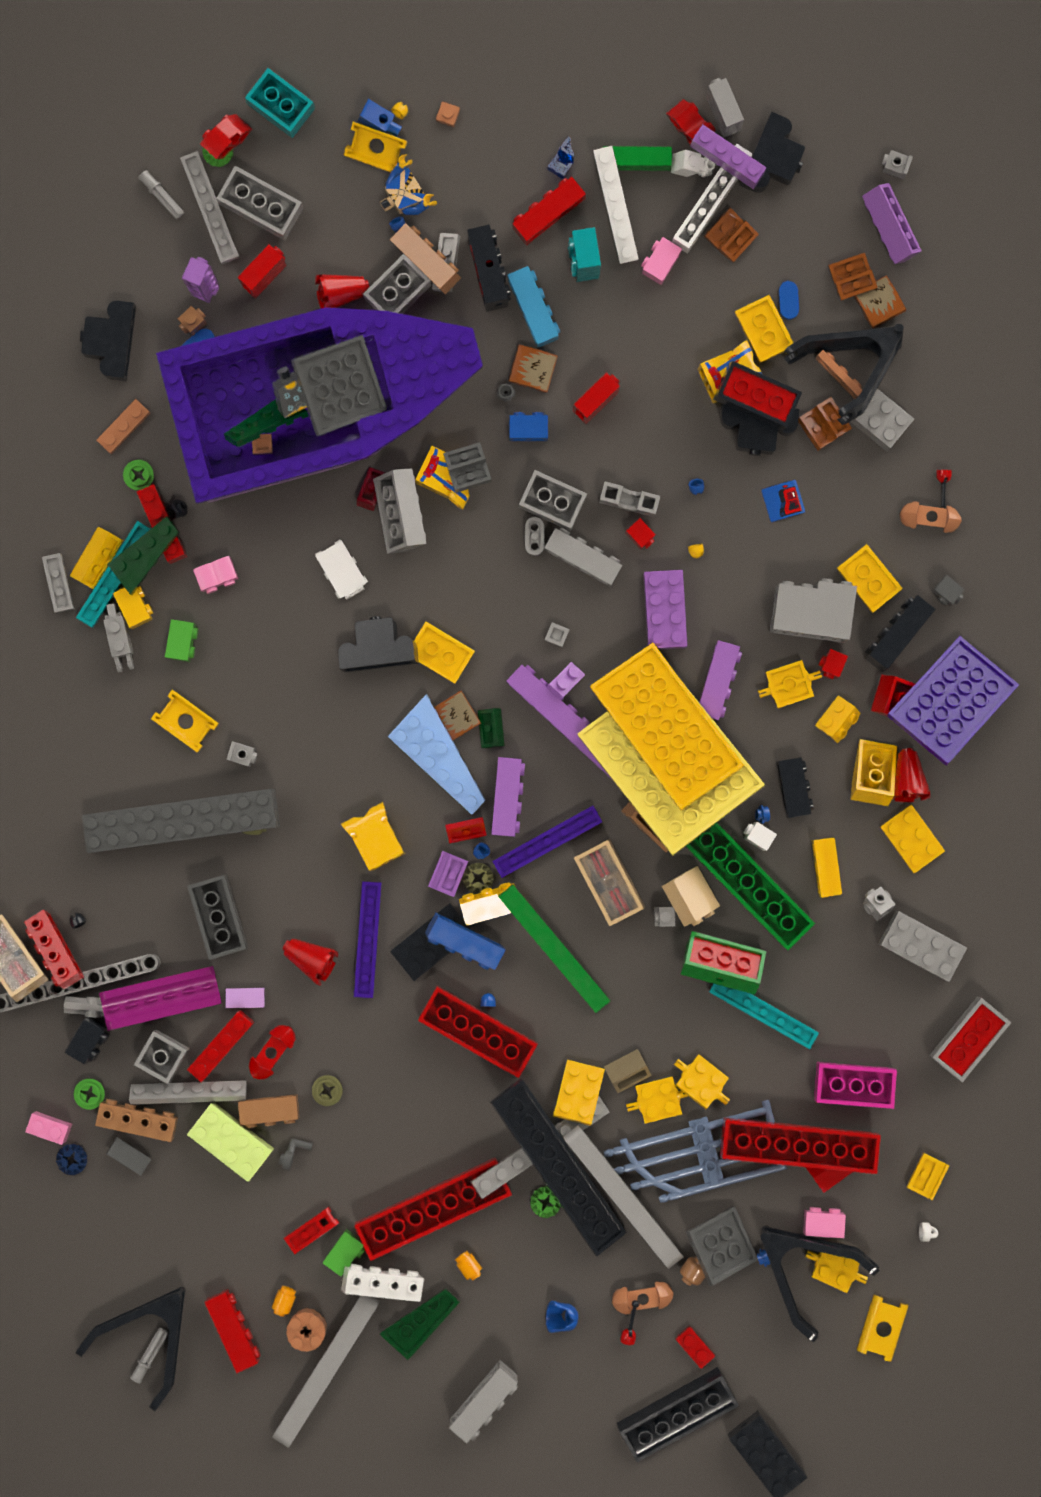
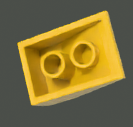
M859 740L852 779L851 800L889 806L894 797L897 746Z

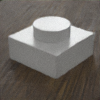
M552 622L545 641L563 647L570 629Z

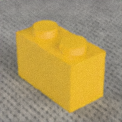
M141 586L136 588L133 595H130L126 588L113 593L129 628L134 629L153 620L151 616L153 610L149 603L145 604L143 600L145 594Z

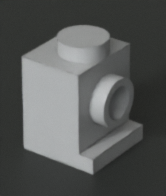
M891 150L889 155L885 154L881 164L884 165L883 172L904 179L913 156H907ZM894 160L900 162V164L896 165Z
M232 741L226 760L251 767V763L255 764L258 753L255 752L256 748ZM241 751H245L246 756L244 758H240L239 753Z
M673 906L654 907L655 926H675V909Z

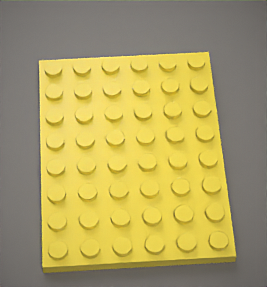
M701 706L742 761L744 767L680 811L616 722L606 712L580 731L577 736L672 856L765 786L763 781Z

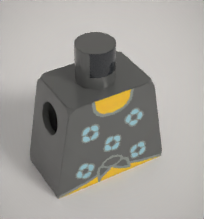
M282 367L277 371L280 379L274 381L272 386L278 410L286 418L306 408V404L295 371L290 373L288 367Z

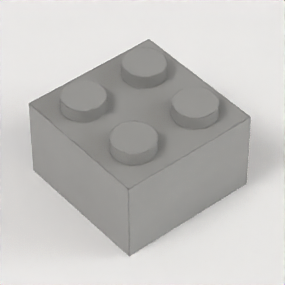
M156 1029L152 1032L134 1065L168 1084L172 1081L190 1048Z

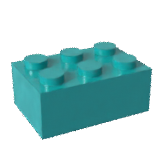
M267 68L245 97L248 106L291 138L295 136L315 110L312 100L269 68Z
M595 227L572 231V236L569 237L568 254L569 258H572V277L576 276L577 282L599 279L601 261Z

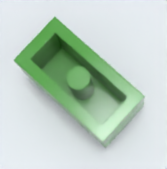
M171 619L165 658L190 662V659L194 658L195 647H193V642L198 637V628H196L195 623Z
M346 1229L324 1259L323 1264L342 1277L345 1266L351 1267L355 1257L359 1259L365 1251L361 1239Z

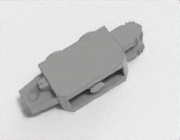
M116 604L106 605L108 615L105 616L103 621L111 656L115 660L118 673L122 672L123 669L120 657L126 656L127 665L132 670L134 669L132 658L134 653L127 622L122 612H117Z

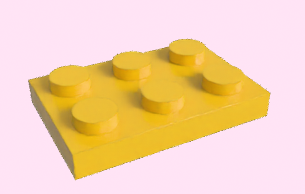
M770 295L735 311V315L759 363L784 352L788 346L793 344Z
M867 544L836 568L847 582H852V586H857L856 594L872 613L903 589Z
M428 622L424 623L414 640L418 648L419 663L456 684L475 652Z
M912 804L880 826L913 874L945 852Z
M567 1060L553 1116L591 1126L605 1069Z

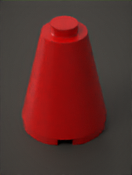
M318 274L315 276V285L319 284L316 294L320 309L339 308L364 297L363 293L369 288V282L363 276Z
M913 748L902 749V752L898 753L893 799L896 802L905 803L914 802V799L920 798V801L929 799L931 792L918 753L913 751Z
M294 938L290 941L287 940L283 946L284 956L318 986L322 985L321 980L324 982L327 980L336 964L333 962L334 956L338 958L336 950Z

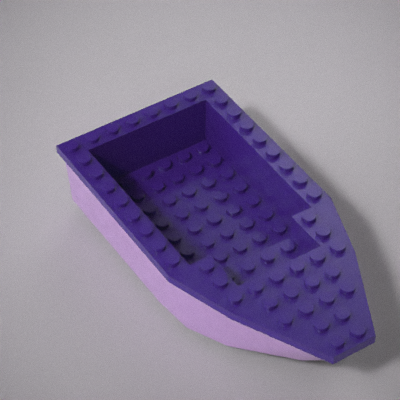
M322 308L156 353L197 504L206 501L214 502L366 459L417 426L483 367L473 328L390 311ZM363 335L387 407L386 411L360 418L359 421L317 436L308 412L309 417L304 419L301 417L296 418L293 424L288 426L283 424L276 427L277 431L262 433L272 434L273 454L253 455L252 442L236 447L225 440L224 433L275 400L272 383L280 379L277 373L280 368L288 367L290 373H292L294 368L291 360Z

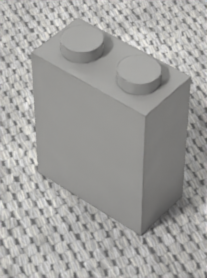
M717 78L711 81L710 85H708L706 99L721 134L725 138L741 131L744 118L727 79L721 80Z

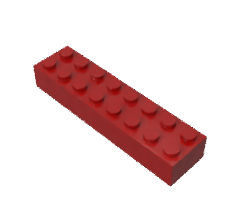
M723 1117L720 1157L729 1160L877 1174L881 1135L875 1132Z
M494 1157L355 1222L354 1226L370 1261L511 1196L512 1191L508 1182L483 1199L480 1198L471 1183L472 1180L498 1164L497 1158Z

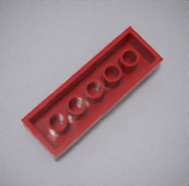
M439 986L436 987L418 1019L419 1022L517 1078L522 1074L538 1045L536 1041Z

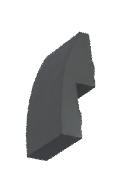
M116 1137L106 1152L107 1155L140 1176L151 1161V1158Z

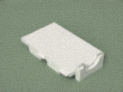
M342 540L336 541L335 545L323 552L319 551L316 553V558L325 572L324 575L332 583L338 599L345 596L346 600L365 590L363 585L367 584L366 582L368 581L365 576H362L355 564L357 563L355 558L351 557Z

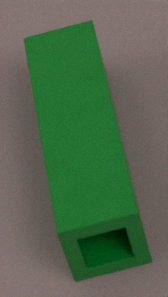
M612 146L618 170L671 171L672 147Z

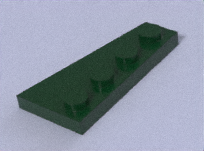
M275 399L224 433L225 440L236 447L243 446L260 438L262 433H272L277 431L276 427L293 424L296 418L301 417L304 419L309 417L308 410L302 409L284 418L278 410Z

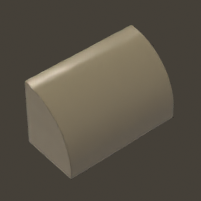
M638 1049L604 1066L617 1093L652 1076Z

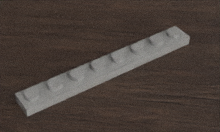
M600 1096L597 1099L592 1124L610 1113ZM566 1119L554 1125L562 1138L577 1125L582 1130L589 1127V1125ZM520 1148L472 1180L471 1183L480 1198L483 1199L533 1164L522 1148Z

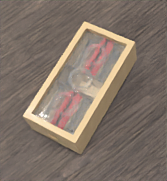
M610 839L574 857L609 926L645 908Z
M1 914L0 982L11 998L18 1002L49 979L12 926Z

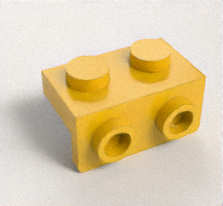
M838 695L815 726L830 736L836 743H839L840 740L845 738L849 728L858 721L861 713L854 705Z

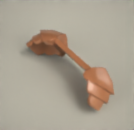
M912 502L906 504L900 512L902 524L913 529L918 524L944 528L943 532L948 533L955 531L962 521L960 514L951 506H947L945 509L919 505V502ZM929 511H934L937 514L936 521L930 522L927 520L926 515Z
M655 1282V1287L628 1291L627 1287H623L614 1292L612 1304L618 1312L629 1315L633 1309L632 1302L637 1300L640 1294L644 1293L648 1295L649 1300L644 1305L639 1303V1307L636 1310L653 1307L663 1309L671 1303L674 1292L669 1284L665 1282Z

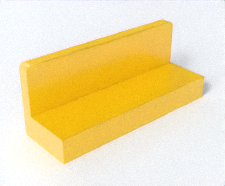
M97 527L70 576L94 590L108 568L107 564L112 561L123 540Z
M835 838L811 840L819 897L841 895L842 888Z

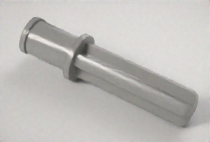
M148 170L140 174L138 178L149 189V193H153L175 219L180 218L184 211L161 187V183L157 182Z
M160 1327L157 1330L144 1355L137 1361L138 1365L130 1376L133 1381L140 1384L148 1369H151L154 1358L169 1334L166 1329Z

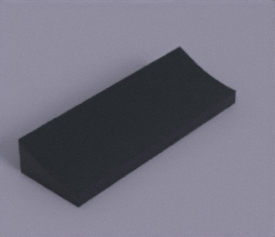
M717 1367L616 1424L636 1462H639L737 1408L739 1405Z

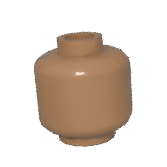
M689 1257L680 1269V1273L683 1276L682 1281L689 1286L692 1284L700 1285L706 1278L697 1257Z

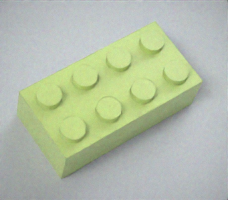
M215 1102L209 1105L187 1134L247 1182L251 1180L274 1150L271 1145L249 1128H245V1125H240V1121Z

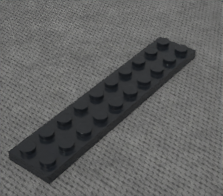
M520 1078L490 1101L595 1256L600 1255L627 1233L523 1079Z

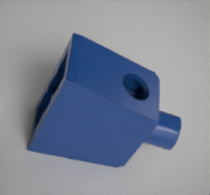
M370 99L367 100L357 123L384 133L389 132L396 137L402 126L392 121L395 116L393 113Z

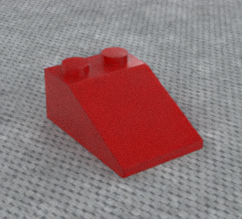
M881 674L871 711L887 717L888 713L915 683L896 676Z

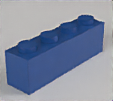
M436 912L425 931L429 942L435 945L440 943L451 953L459 952L462 954V958L470 962L475 960L479 962V966L486 970L489 968L495 970L506 950L503 945Z

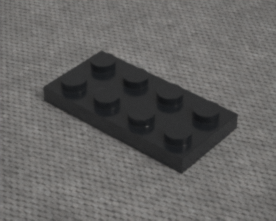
M450 903L438 912V914L471 930ZM432 918L390 951L413 981L417 980L450 953L445 949L444 945L440 943L435 945L428 941L425 931Z

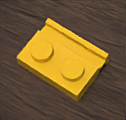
M923 1152L906 1187L933 1200L949 1165Z

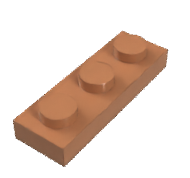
M822 350L817 355L816 360L856 399L862 392L861 384L856 379L852 380L848 376V371L842 365L838 366L836 364L835 358L831 353H826Z
M135 399L97 441L112 454L144 421L150 412Z

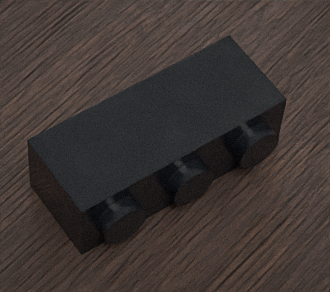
M801 757L778 761L777 767L786 817L792 818L812 814L811 810H814L812 798L809 799L808 797L810 783L809 780H805L804 772H807L806 762L802 761Z

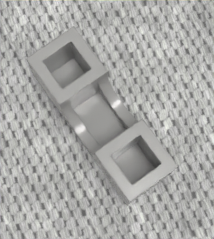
M605 481L599 503L655 517L660 496L644 491H631L623 488L621 485Z

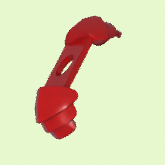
M279 1025L269 1032L271 1037L256 1058L251 1057L249 1071L253 1078L264 1080L274 1074L271 1070L286 1048L291 1049L294 1045L295 1033L291 1027ZM270 1047L275 1048L277 1051V1055L273 1059L266 1056V1050Z

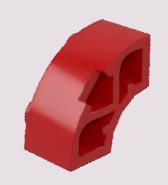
M683 99L666 114L678 132L684 133L687 142L691 145L692 139L702 125H705L713 132L716 129L710 122L707 123L700 116L699 110L693 102L689 103Z
M227 114L212 130L208 129L203 134V140L200 145L215 159H224L233 148L243 143L253 129L237 114L230 116Z

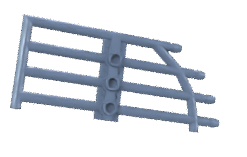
M769 1100L762 1101V1108L725 1117L747 1120L765 1115L767 1122H775ZM707 1116L688 1121V1128L637 1142L628 1143L627 1138L620 1139L621 1146L603 1151L605 1157L622 1153L626 1154L630 1164L614 1168L618 1174L635 1170L645 1179L630 1184L631 1190L655 1186L669 1192L668 1195L659 1196L660 1203L787 1169V1165L774 1164L723 1178L722 1166L741 1161L718 1160L715 1148L721 1147V1139L713 1141L710 1129L722 1127L723 1118L708 1122ZM692 1135L695 1145L638 1161L633 1153V1150ZM696 1153L700 1164L656 1177L645 1169L648 1166ZM702 1172L704 1184L686 1189H679L666 1183L667 1181Z

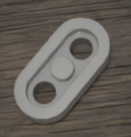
M537 517L528 519L525 524V549L532 556H538L544 550V523ZM533 524H536L538 526V529L536 531H533L531 529V526ZM533 543H536L538 545V549L533 550L531 548V545Z

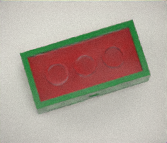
M692 931L687 941L680 975L755 995L761 983L766 951Z

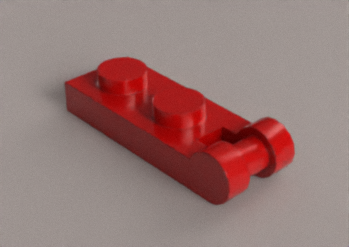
M329 1207L284 1237L294 1255L340 1223L337 1218L332 1216V1211ZM322 1218H325L328 1222L325 1226L320 1222Z

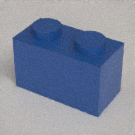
M515 412L513 415H510V441H548V415H544L543 412H534L532 415Z

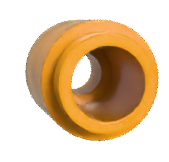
M465 1251L455 1259L457 1262L456 1266L466 1280L471 1279L473 1281L481 1275L480 1270L482 1267L472 1253L469 1254L468 1251Z
M282 1286L281 1289H278L271 1307L276 1315L284 1317L285 1314H290L296 1298V1291L287 1286Z

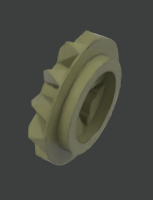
M483 863L471 864L464 871V885L473 893H481V890L490 888L493 884V873ZM472 872L478 875L485 872V874L482 877L484 885L480 882H476L472 885V882L475 879V877L473 876L474 874Z
M324 1075L314 1082L312 1095L318 1104L332 1106L341 1099L343 1093L342 1084L336 1077ZM324 1084L327 1087H335L331 1090V1097L327 1093L320 1095L324 1090Z

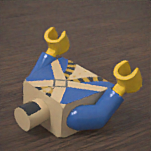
M407 154L399 157V163L393 168L386 181L385 192L388 197L380 201V204L385 212L395 206L399 214L419 215L428 209L429 206H435L437 201L430 202V198L434 194L425 195L409 168L405 167L411 165L413 161L410 159L406 163L404 159Z

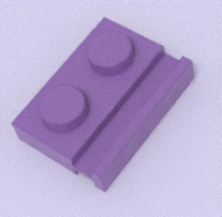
M442 851L428 887L454 897L468 861Z

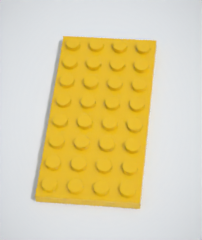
M654 643L648 645L590 686L593 693L680 811L744 767L742 761Z

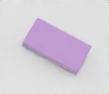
M226 988V1008L265 1007V988Z

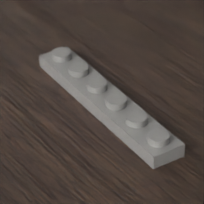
M198 151L180 157L221 264L238 259L239 255Z
M247 1081L131 1084L129 1102L130 1104L246 1101Z

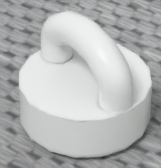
M929 1222L920 1223L919 1238L922 1242H929L931 1238L938 1236L937 1229L930 1226Z

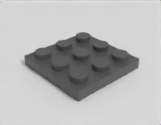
M735 1206L686 1231L709 1286L719 1283L758 1260Z

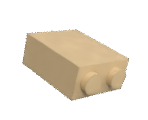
M698 866L684 872L662 886L684 927L689 924L695 926L703 921L702 917L706 919L714 915V910L720 907Z

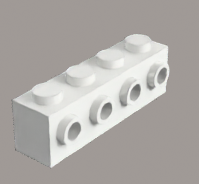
M351 1264V1267L345 1266L341 1290L345 1294L420 1302L424 1278L417 1271L408 1270L407 1273H400V1270L389 1268L388 1271H382L380 1267L370 1266V1269H364L361 1265Z

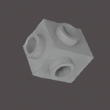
M879 887L877 890L873 888L865 894L864 909L876 921L890 913L895 906L889 892L884 891L882 887Z

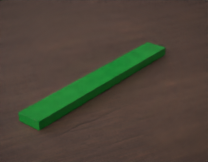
M513 884L498 896L595 1013L610 1002V999Z

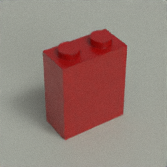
M268 244L237 277L241 286L255 299L286 267L284 253L277 246L273 248Z
M606 372L573 404V412L587 424L619 393V380L613 374L609 375Z

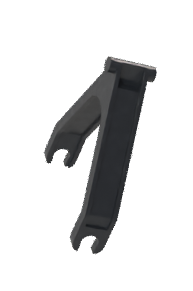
M896 324L894 327L808 335L784 350V353L787 355L784 360L790 365L808 354L820 353L822 350L825 352L867 349L879 357V361L859 397L838 410L841 418L837 420L842 425H845L866 411L897 352L902 347L904 326Z
M768 1225L763 1226L761 1229V1240L791 1322L795 1328L813 1343L818 1339L819 1332L799 1315L781 1264L785 1253L799 1247L856 1260L873 1276L880 1271L878 1264L858 1247L771 1228Z
M178 1287L167 1294L95 1326L75 1353L82 1357L96 1337L144 1315L152 1314L161 1317L168 1325L169 1339L163 1388L149 1406L150 1409L156 1411L175 1382L186 1293L185 1288Z

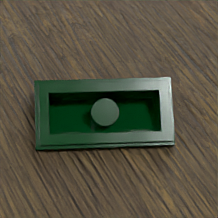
M501 709L478 710V719L481 722L479 725L481 748L505 746Z

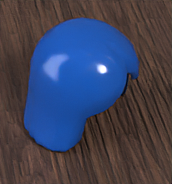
M554 1300L550 1301L546 1310L548 1332L554 1333L575 1329L579 1318L576 1308L571 1304L560 1303ZM564 1311H565V1321L563 1320L562 1315H561Z

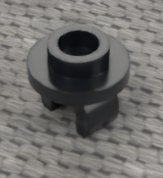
M179 499L172 501V505L166 508L167 511H175V515L171 519L184 517L188 513L186 503Z

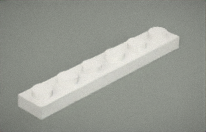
M609 146L593 150L619 262L623 264L638 260L613 148Z

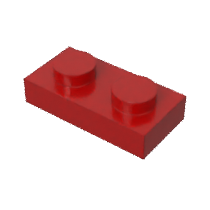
M483 817L445 825L449 844L487 836Z
M690 1325L675 1338L700 1369L715 1357V1354Z

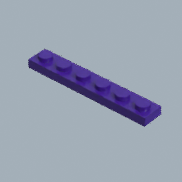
M591 806L492 862L501 878L602 823V820L594 806Z
M362 881L354 997H374L382 887L380 882Z

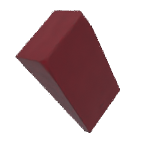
M369 467L357 497V506L371 511L375 510L377 497L373 479L385 474V472Z

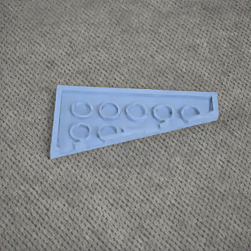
M426 694L388 737L470 814H473L483 804L485 798L471 776L467 765L461 758L446 727H444L430 698Z

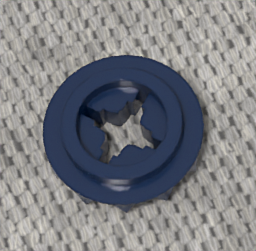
M68 1144L57 1153L56 1163L59 1170L64 1174L76 1175L86 1167L87 1154L81 1146ZM74 1154V1159L78 1163H72L68 1167L69 1160H67L65 1157H70Z

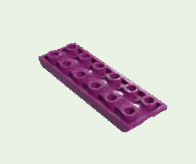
M213 966L99 993L107 1031L222 1003Z

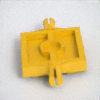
M802 660L767 671L765 674L768 680V688L758 690V694L766 692L759 695V697L771 695L777 709L814 697L811 681L822 678V675H818L821 672L818 670L809 674Z
M699 1054L689 1065L683 1063L679 1058L676 1060L674 1065L682 1071L681 1078L675 1085L704 1109H707L715 1099L727 1105L730 1098L721 1093L723 1086L729 1079L725 1074Z
M672 1076L635 1086L637 1102L626 1104V1107L634 1106L628 1108V1112L639 1109L646 1124L681 1115L680 1099L688 1097V1095L683 1094L684 1092L681 1090L678 1091Z
M810 1250L806 1251V1253L813 1255V1257L805 1254V1257L815 1261V1268L811 1277L845 1293H848L854 1280L866 1284L867 1281L860 1279V1277L868 1280V1277L858 1273L859 1263L856 1260L822 1252L816 1254Z

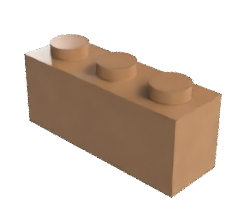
M298 1094L246 1099V1101L238 1102L240 1125H245V1128L257 1127L258 1123L272 1126L276 1125L277 1121L291 1124L296 1123L295 1120L300 1118Z

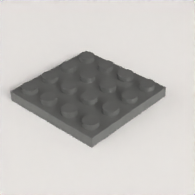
M363 335L291 360L316 436L359 421L360 418L387 410Z

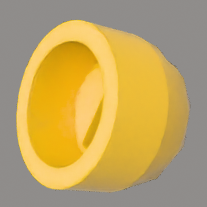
M398 102L391 111L397 118L404 119L408 113L407 105L403 106V102Z
M703 544L688 546L689 554L693 558L697 559L704 554Z

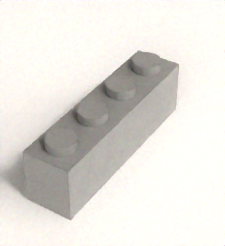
M555 528L544 550L611 587L622 568V565L619 564L620 560L614 556L607 557L603 555L604 551L595 546L592 549L586 545L587 542L585 540L569 536L570 532L563 528L559 530Z

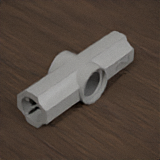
M65 997L64 1013L82 1014L86 1017L102 1018L104 1016L100 997Z

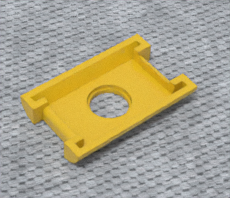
M353 121L351 130L355 131L351 146H346L344 156L391 172L398 163L401 149L406 148L407 141ZM380 139L384 144V150L381 153L373 152L370 148L371 140Z
M172 689L167 696L171 699L160 714L155 712L151 719L191 749L199 752L203 747L200 744L210 729L215 730L219 723ZM183 714H189L193 718V725L188 729H183L179 726L178 720Z
M874 1294L857 1351L866 1354L868 1350L883 1355L884 1360L891 1362L909 1305L900 1303L899 1307L882 1302L883 1298ZM880 1322H887L891 1325V1333L886 1337H881L877 1334L876 1327Z

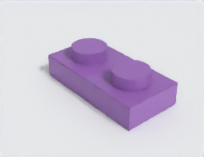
M571 662L547 688L561 700L585 674Z

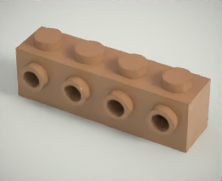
M405 223L390 241L446 295L461 279L457 274L459 269L453 263L448 265L444 261L446 257L439 250L435 252L432 249L434 245L427 238L424 240L420 238L421 232L415 226L410 228Z
M106 1099V1101L100 1103L95 1126L167 1142L174 1140L178 1117H175L174 1113L163 1111L162 1114L156 1113L155 1109L144 1107V1110L136 1108L137 1105L125 1103L124 1106L117 1104L118 1101L113 1099Z

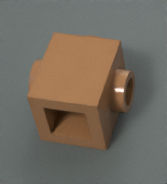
M190 306L178 318L180 322L179 327L185 334L189 332L193 336L207 325L204 319L206 316L199 308L195 310Z

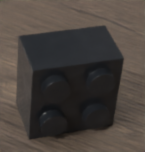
M93 1017L85 1018L64 1053L84 1065L93 1060L95 1061L101 1052L99 1050L100 1045L105 1044L110 1037L107 1026Z

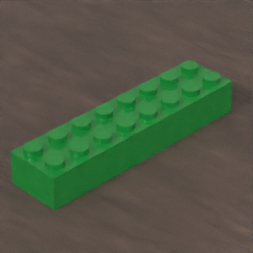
M715 823L685 846L785 950L788 951L815 925L811 918L718 823Z

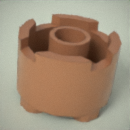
M309 1308L299 1310L292 1316L287 1326L286 1334L288 1341L294 1349L308 1352L315 1350L325 1338L327 1324L325 1318L316 1310ZM305 1326L311 1330L309 1333L303 1331Z

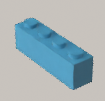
M529 266L508 274L507 280L537 348L558 340L560 329L557 322L553 323L550 317L553 313L550 306L545 305L543 301L545 295L542 288H538L536 285L538 279L534 270L530 271Z

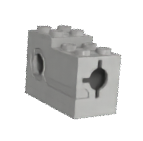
M822 579V581H818L814 585V588L812 584L802 583V586H796L791 581L779 583L775 587L772 608L773 616L771 617L769 633L846 643L850 640L857 586H852V582L841 581L839 584L833 583L832 579Z

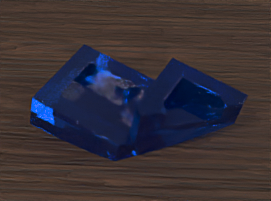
M570 137L566 138L560 146L558 153L547 167L549 171L561 179L566 176L574 163V152H572Z

